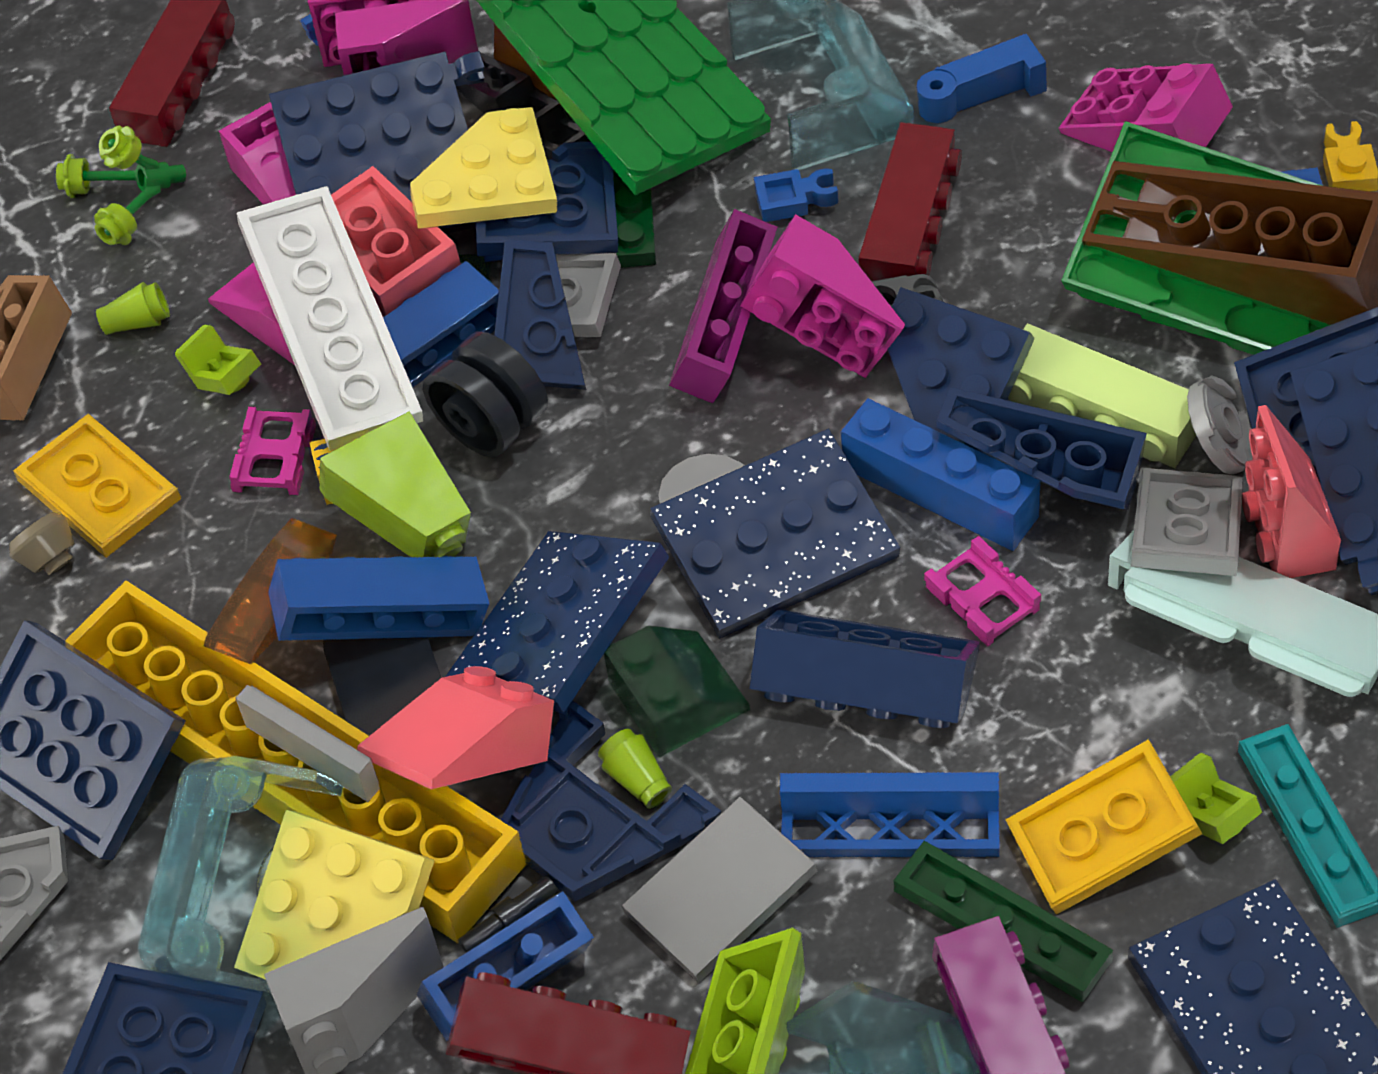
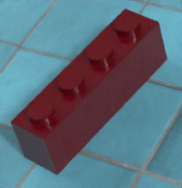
M227 0L169 1L109 107L115 127H130L141 143L168 147L176 131L182 128L185 114L191 103L199 97L202 83L208 72L216 66L218 54L225 41L233 35L235 20L233 14L230 13Z
M900 122L859 255V266L871 282L905 275H930L932 266V251H929L930 245H938L940 241L942 217L939 214L941 210L949 209L952 196V183L949 182L950 176L958 177L961 166L962 150L955 149V129Z
M478 973L477 979L466 977L461 987L445 1055L524 1074H682L691 1031L678 1028V1021L666 1015L645 1013L643 1019L621 1014L622 1007L612 1002L589 1000L587 1006L566 1001L567 994L554 988L535 986L533 991L529 992L510 987L511 980L506 977L492 973Z

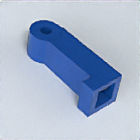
M1023 34L937 67L935 70L922 75L917 82L919 114L928 122L943 123L953 119L958 111L1024 88L1030 97L1046 92V61L1028 35Z

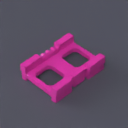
M248 407L242 428L244 435L241 437L242 442L239 444L238 454H235L229 476L232 492H242L244 486L287 488L289 495H299L304 476L302 462L305 447H310L309 442H312L316 428L315 418L312 417L310 410L302 409V413L257 411L256 407ZM268 421H290L293 423L290 436L287 439L261 438L264 424ZM258 459L283 460L281 472L275 478L252 477L251 472L254 462Z
M980 536L971 541L970 549L935 572L931 568L924 573L926 588L945 606L951 603V608L964 621H967V627L987 647L994 643V638L1028 614H1035L1040 610L1041 594L1021 575L1016 578L1014 573H1010L1008 567H1003V562L999 561V554L988 546ZM970 563L985 577L968 590H959L947 579V575L961 565ZM1004 595L1019 609L1004 621L995 623L980 608L996 596Z

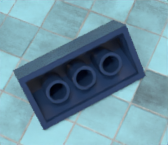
M778 609L757 627L749 689L764 691V698L777 702H793L795 697L815 700V706L821 709L842 711L846 709V705L867 708L866 714L875 718L896 719L898 714L919 717L918 723L924 726L947 728L950 726V722L958 723L965 713L980 641Z

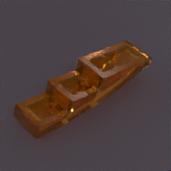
M291 518L270 541L233 592L207 634L204 647L252 665L277 638L268 594L277 559L328 558L334 550L337 534Z

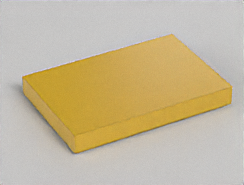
M90 414L85 415L13 470L17 480L53 512L65 515L69 526L105 558L181 500L178 488Z
M1149 739L1005 819L1050 907L1056 915L1202 835L1199 826Z

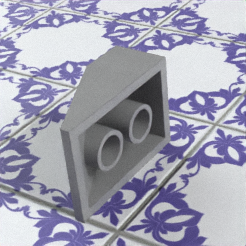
M420 907L267 972L264 976L304 1073L336 1074L343 1070L348 1063L361 1058L417 998L416 994L421 982L444 966L424 907Z

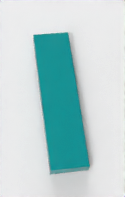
M1289 724L1239 741L1238 752L1335 926L1338 928L1378 913V878Z

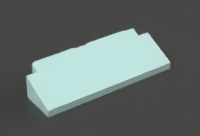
M1134 530L1111 553L1108 586L1118 589L1124 579L1125 599L1134 607L1220 643L1230 642L1234 638L1249 644L1248 649L1253 657L1344 696L1353 697L1361 692L1368 695L1378 677L1377 613L1241 557H1238L1237 576L1131 567Z

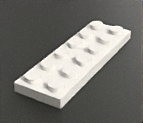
M322 187L237 212L239 227L329 451L346 445L410 411L416 423L423 422L422 409L328 187Z

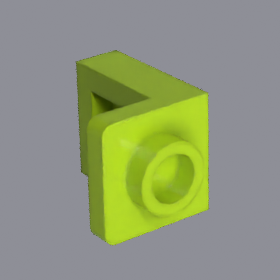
M203 325L175 352L176 358L198 389L226 395L242 389L249 382V376L261 365L252 350L225 345L211 325Z
M1199 753L1170 776L1199 826L1202 835L1221 844H1224L1231 837L1240 833L1247 824L1262 813L1256 795L1220 780L1212 758L1204 753Z

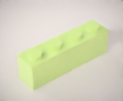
M1028 323L1023 330L1029 331L1035 339L1008 397L1011 402L1147 433L1143 457L1150 461H1159L1176 468L1196 437L1188 411L1187 395L1189 389Z

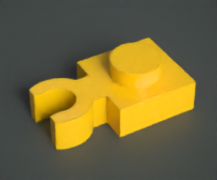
M1357 121L1351 122L1348 136L1338 135L1334 131L1333 123L1326 125L1324 138L1326 148H1324L1323 164L1329 187L1378 191V168L1372 145H1360L1362 129Z

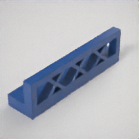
M999 772L780 773L781 833L807 857H912L923 841L930 843L952 857H1000ZM868 819L881 829L871 839L856 840L845 830L856 820ZM910 819H924L935 828L925 839H909L899 829ZM964 819H988V839H964L954 828ZM794 820H817L827 829L815 840H793Z

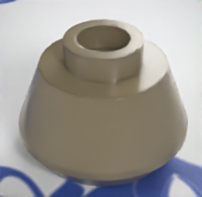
M51 512L27 527L9 543L10 558L35 574L44 569L50 576L60 570L73 559L68 551L75 545L66 516Z

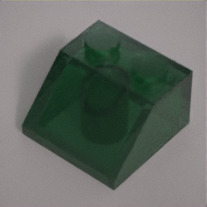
M648 625L609 645L604 653L609 684L659 758L750 710V704L698 631Z

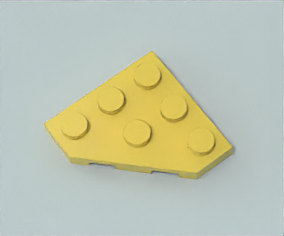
M533 107L487 112L410 183L411 200L418 229L557 212V197Z
M286 810L234 968L266 979L264 974L418 909L435 860L316 818Z

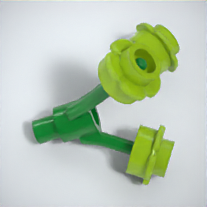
M116 126L107 130L99 141L100 158L104 160V164L109 168L127 169L134 163H137L136 170L90 171L88 160L86 158H75L73 154H68L64 163H58L56 167L58 189L65 190L70 198H75L76 194H88L90 181L134 180L137 182L142 192L126 208L119 204L111 203L106 208H100L94 215L96 223L94 227L95 232L102 241L109 245L120 243L128 245L132 241L131 235L137 230V223L132 215L150 198L160 193L161 189L169 188L172 183H183L186 181L184 165L169 166L167 162H158L140 154L141 141L135 136L133 129L128 126Z

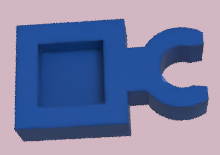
M799 169L754 177L755 193L762 221L765 222L792 218L795 214L798 216L808 215V204L830 207L838 203L837 186H834L832 169H819L807 178H801Z

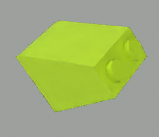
M410 411L320 458L319 489L323 496L408 556L454 557L462 551L463 546L461 544L466 542L471 512Z

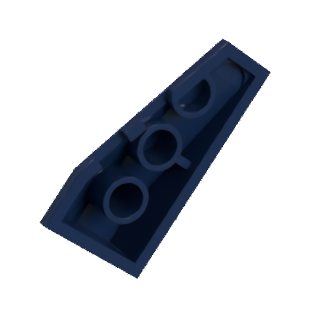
M952 387L949 388L936 428L1072 497L1129 510L1139 478L1147 433Z

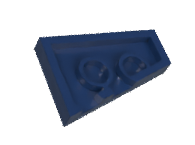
M505 239L494 336L504 340L518 351L534 368L544 386L587 390L553 243Z

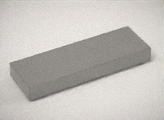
M247 685L235 698L245 725L250 730L367 802L380 789L372 760L365 754L253 686Z

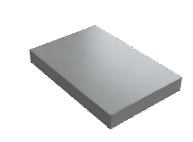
M1151 468L1141 469L1131 567L1237 576L1243 477Z
M739 797L622 905V908L636 925L696 982L700 983L715 969L721 950L740 945L816 874L817 868L810 858L744 799Z

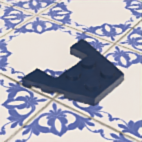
M572 700L564 713L559 712L560 719L552 734H550L547 761L535 764L529 776L525 775L501 821L519 832L526 864L542 877L548 876L561 892L563 891L565 895L576 902L693 840L721 814V810L684 784L649 820H644L573 766L606 733L603 722Z

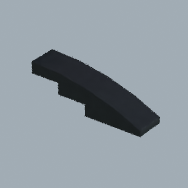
M481 52L484 64V71H482L484 82L456 87L484 114L512 108L533 107L545 156L548 160L552 159V151L564 142H591L576 122L565 116L562 105L557 100L535 90L530 75Z

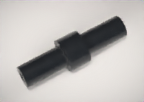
M545 875L514 899L507 896L490 909L491 915L460 937L458 943L463 951L467 953L558 894L557 887Z

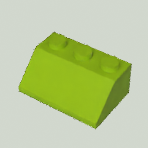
M790 928L719 952L685 1074H779L780 1066L787 1054L786 1043L793 1016L800 1004L799 993L805 974L802 936L799 931Z

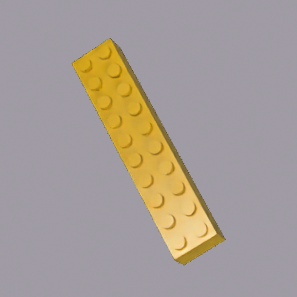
M128 581L122 583L65 640L94 661L186 720L170 751L281 825L286 810L295 811L434 859L435 861L420 907H424L430 925L456 943H458L460 937L472 928L526 866L519 832L448 786L429 789L372 763L380 789L367 802L247 728L235 698L249 685L270 696L356 750L357 746L369 737L361 730Z

